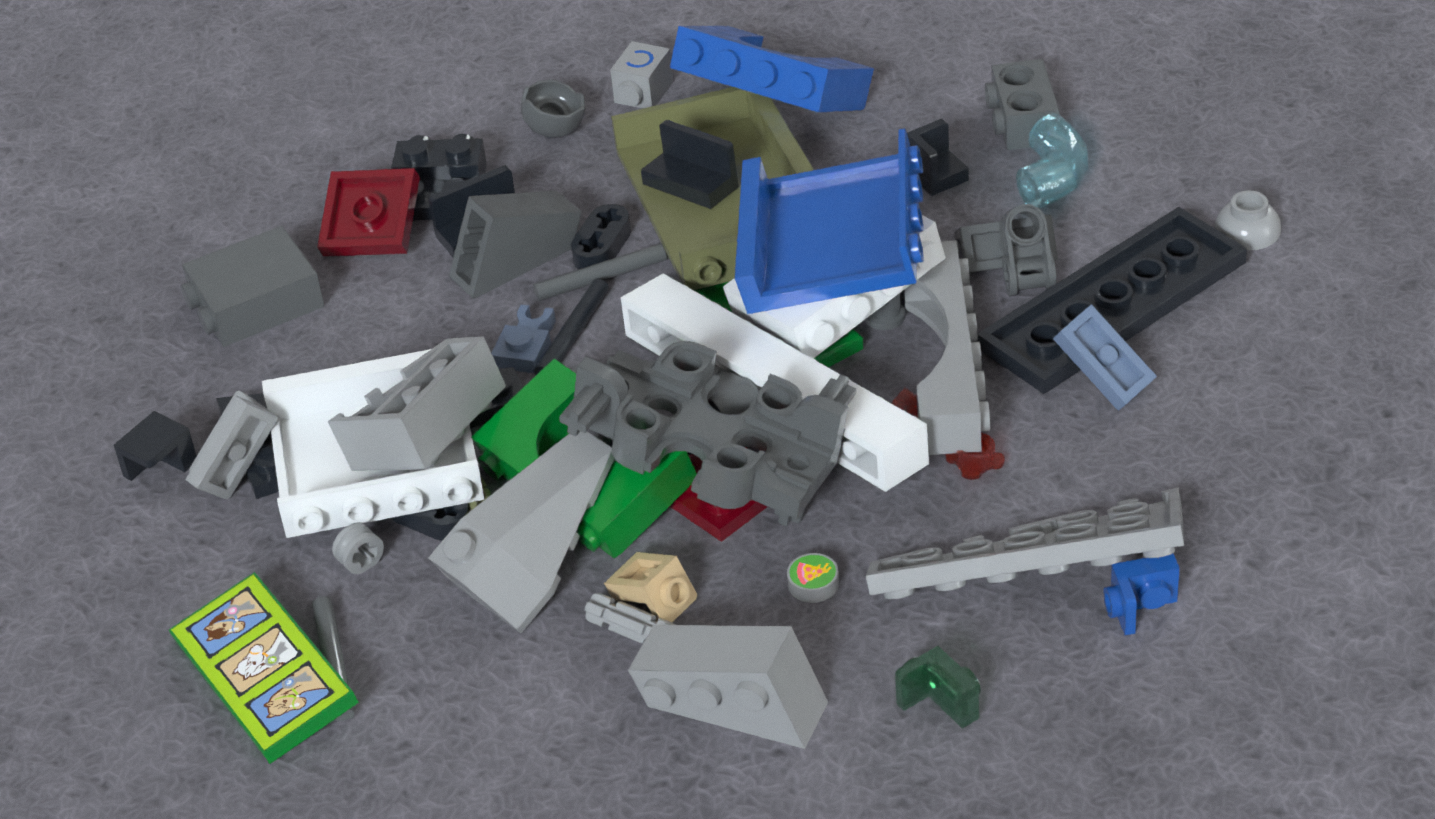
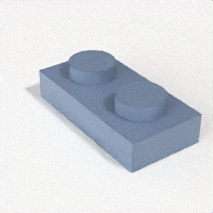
M1092 304L1053 338L1118 411L1157 377Z

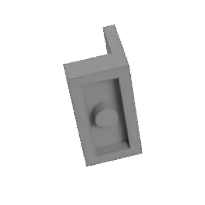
M236 391L189 469L190 473L185 480L199 490L228 500L279 417L246 393Z

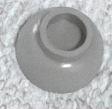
M1248 190L1236 193L1232 197L1231 202L1221 209L1214 225L1216 230L1246 247L1247 250L1266 248L1274 244L1281 235V222L1277 212L1268 204L1267 197L1257 191Z

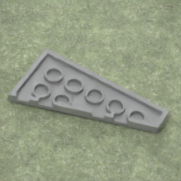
M1179 487L1161 491L1163 501L1149 505L1146 502H1138L1136 498L1119 501L1116 506L1108 509V515L1098 517L1097 512L1093 510H1082L1008 528L1010 536L997 542L984 539V536L979 535L963 539V543L954 546L952 552L942 554L941 548L929 547L872 561L866 573L869 594L884 593V598L899 599L914 594V588L935 585L937 591H949L965 586L966 580L986 577L987 582L1000 583L1015 579L1018 576L1017 572L1038 569L1039 574L1050 575L1068 570L1070 568L1069 564L1090 561L1092 566H1107L1120 562L1122 555L1143 552V556L1146 558L1170 555L1175 552V547L1184 546L1183 515Z

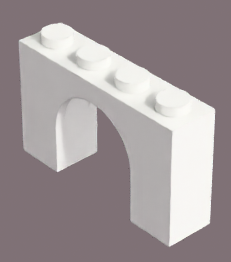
M923 215L924 231L918 233L923 246L924 262L917 263V280L946 258L936 223ZM735 278L724 285L723 289L732 313L749 321L805 355L815 358L910 285L747 314Z

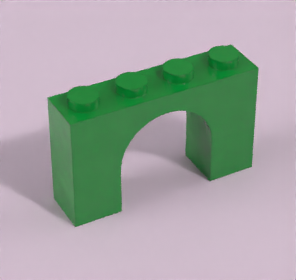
M553 359L471 437L481 454L477 461L487 474L495 480L503 476L510 481L569 434L567 433L568 426L560 423L559 418L574 399L575 372L556 359ZM674 451L668 453L651 473L645 471L643 475L614 461L594 505L587 508L576 530L580 536L578 540L592 552L600 548L614 559L622 554L691 486L697 473L687 452Z

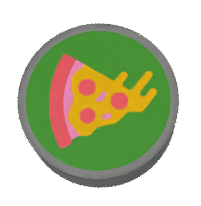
M808 553L795 558L787 569L788 589L791 595L807 603H818L831 598L839 588V571L836 562L829 556L820 553Z

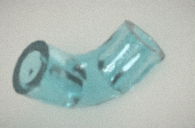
M1054 113L1039 119L1029 133V146L1042 159L1020 168L1016 174L1017 187L1023 201L1039 209L1051 205L1073 192L1088 170V148L1086 142L1068 121Z

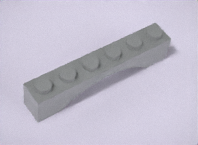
M957 240L941 241L946 258L920 277L917 283L911 284L904 289L905 309L929 325L946 347L942 358L932 372L917 385L918 419L927 424L929 455L982 452L981 431H990V413L988 401H982L986 400L984 371H981L980 342H977L976 314L973 313V293L969 281L968 258L959 259Z

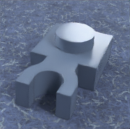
M520 305L517 311L518 325L504 326L491 354L498 369L513 367L515 371L534 373L536 365L551 344L549 332L556 322L555 312L553 308H545L541 317L531 319L529 305Z

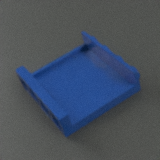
M905 128L898 130V154L772 179H768L761 157L743 160L735 281L747 314L917 283V263L924 262L923 246L918 233L924 231L922 213L918 204L923 202V190L918 175L923 173V164L918 145L910 146Z

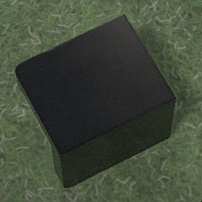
M939 119L907 132L910 146L918 145L920 149L923 173L918 175L922 188L930 196L969 181V168L949 150V125L947 122Z
M156 411L149 414L114 444L123 477L130 481L146 468L154 467L159 461H163L186 472L197 457L189 428Z

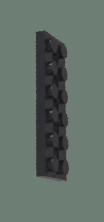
M1177 207L977 333V342H980L982 352L1042 394H1045L1081 371L1053 340L1072 321L1070 319H1075L1092 304L1124 341H1127L1245 264L1247 248L1184 209ZM1139 276H1142V277L1155 276V277H1153V278H1141V277H1139ZM1104 297H1108V298H1119V297H1121V299H1118V300H1110V299H1106V298H1104ZM1038 340H1039V341H1044V342H1047V341H1054V342L1049 343V344H1041V343H1037V342H1035V341H1038Z

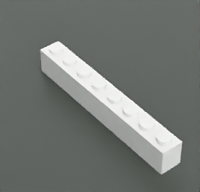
M664 273L621 297L626 336L659 356L668 346L679 341L699 343L717 351L715 361L717 366L740 377H747L756 385L758 390L763 387L771 373L795 384L801 391L803 399L810 395H819L831 378L837 380L840 374L817 362L814 358L805 355ZM849 379L848 385L856 388L857 393L848 405L837 463L887 492L929 464L927 424Z

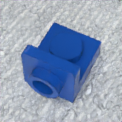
M1174 553L1164 557L1142 558L1112 564L1111 586L1104 587V602L1108 616L1110 618L1118 617L1124 635L1135 634L1136 609H1156L1165 604L1177 602L1180 568Z

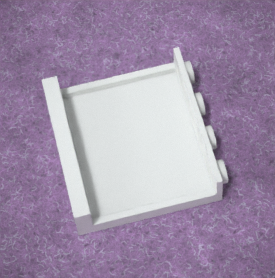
M431 349L262 381L267 409L279 417L271 429L280 497L277 498V503L286 538L346 527L354 523H367L484 500L470 425L465 428L466 431L462 437L451 442L438 456L436 464L426 470L415 472L411 471V469L351 471L327 422L339 413L344 414L345 417L352 416L368 405L364 396L373 389L379 388L383 394L404 380L400 371Z

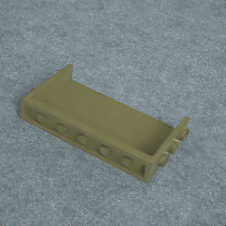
M730 87L611 116L615 147L619 159L681 283L693 291L729 282L735 278L743 160L761 157L768 179L814 170L772 99L739 88ZM665 120H670L719 137L733 144L739 187L712 209L643 185L641 169L663 153L659 125Z

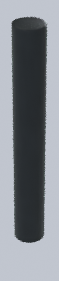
M593 280L534 369L535 375L553 359L560 363L562 362L607 294L609 286L604 280Z

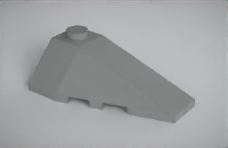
M580 431L577 436L568 434L462 517L428 559L455 586L519 633H522L557 589L561 580L557 574L567 550L573 551L580 537L576 532L585 510L594 505L614 461L612 447L589 432L584 433Z

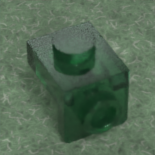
M939 646L934 647L919 657L909 659L895 672L896 703L903 711L930 697L962 729L979 719V694L981 693L978 679L969 668L965 666L960 667Z

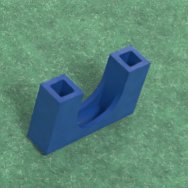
M678 26L670 68L815 112L853 111L865 108L874 71L872 67L837 57L811 58L765 49L761 47L764 36L730 26Z

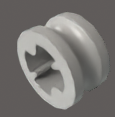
M354 523L344 528L337 535L332 547L333 556L341 564H344V567L352 574H362L375 566L382 557L384 550L383 541L363 523Z

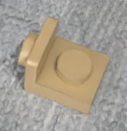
M636 552L604 583L609 594L615 600L646 603L652 615L657 616L656 622L660 618L673 622L697 598L693 585L679 559L674 555Z

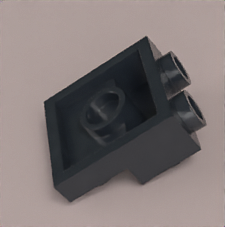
M458 134L452 139L431 140L427 136L416 135L408 141H397L391 169L415 168L420 177L413 221L432 220L428 201L431 195L486 172L487 162L483 138L474 139L468 134Z

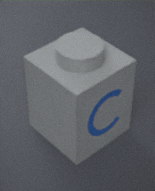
M631 41L610 69L614 103L638 108L656 106L673 83L672 68H670V48Z

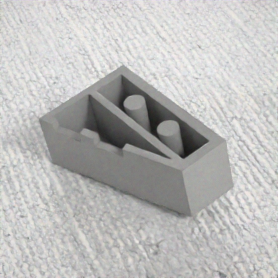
M653 625L628 669L648 707L803 749L806 748L828 704V700L791 626Z

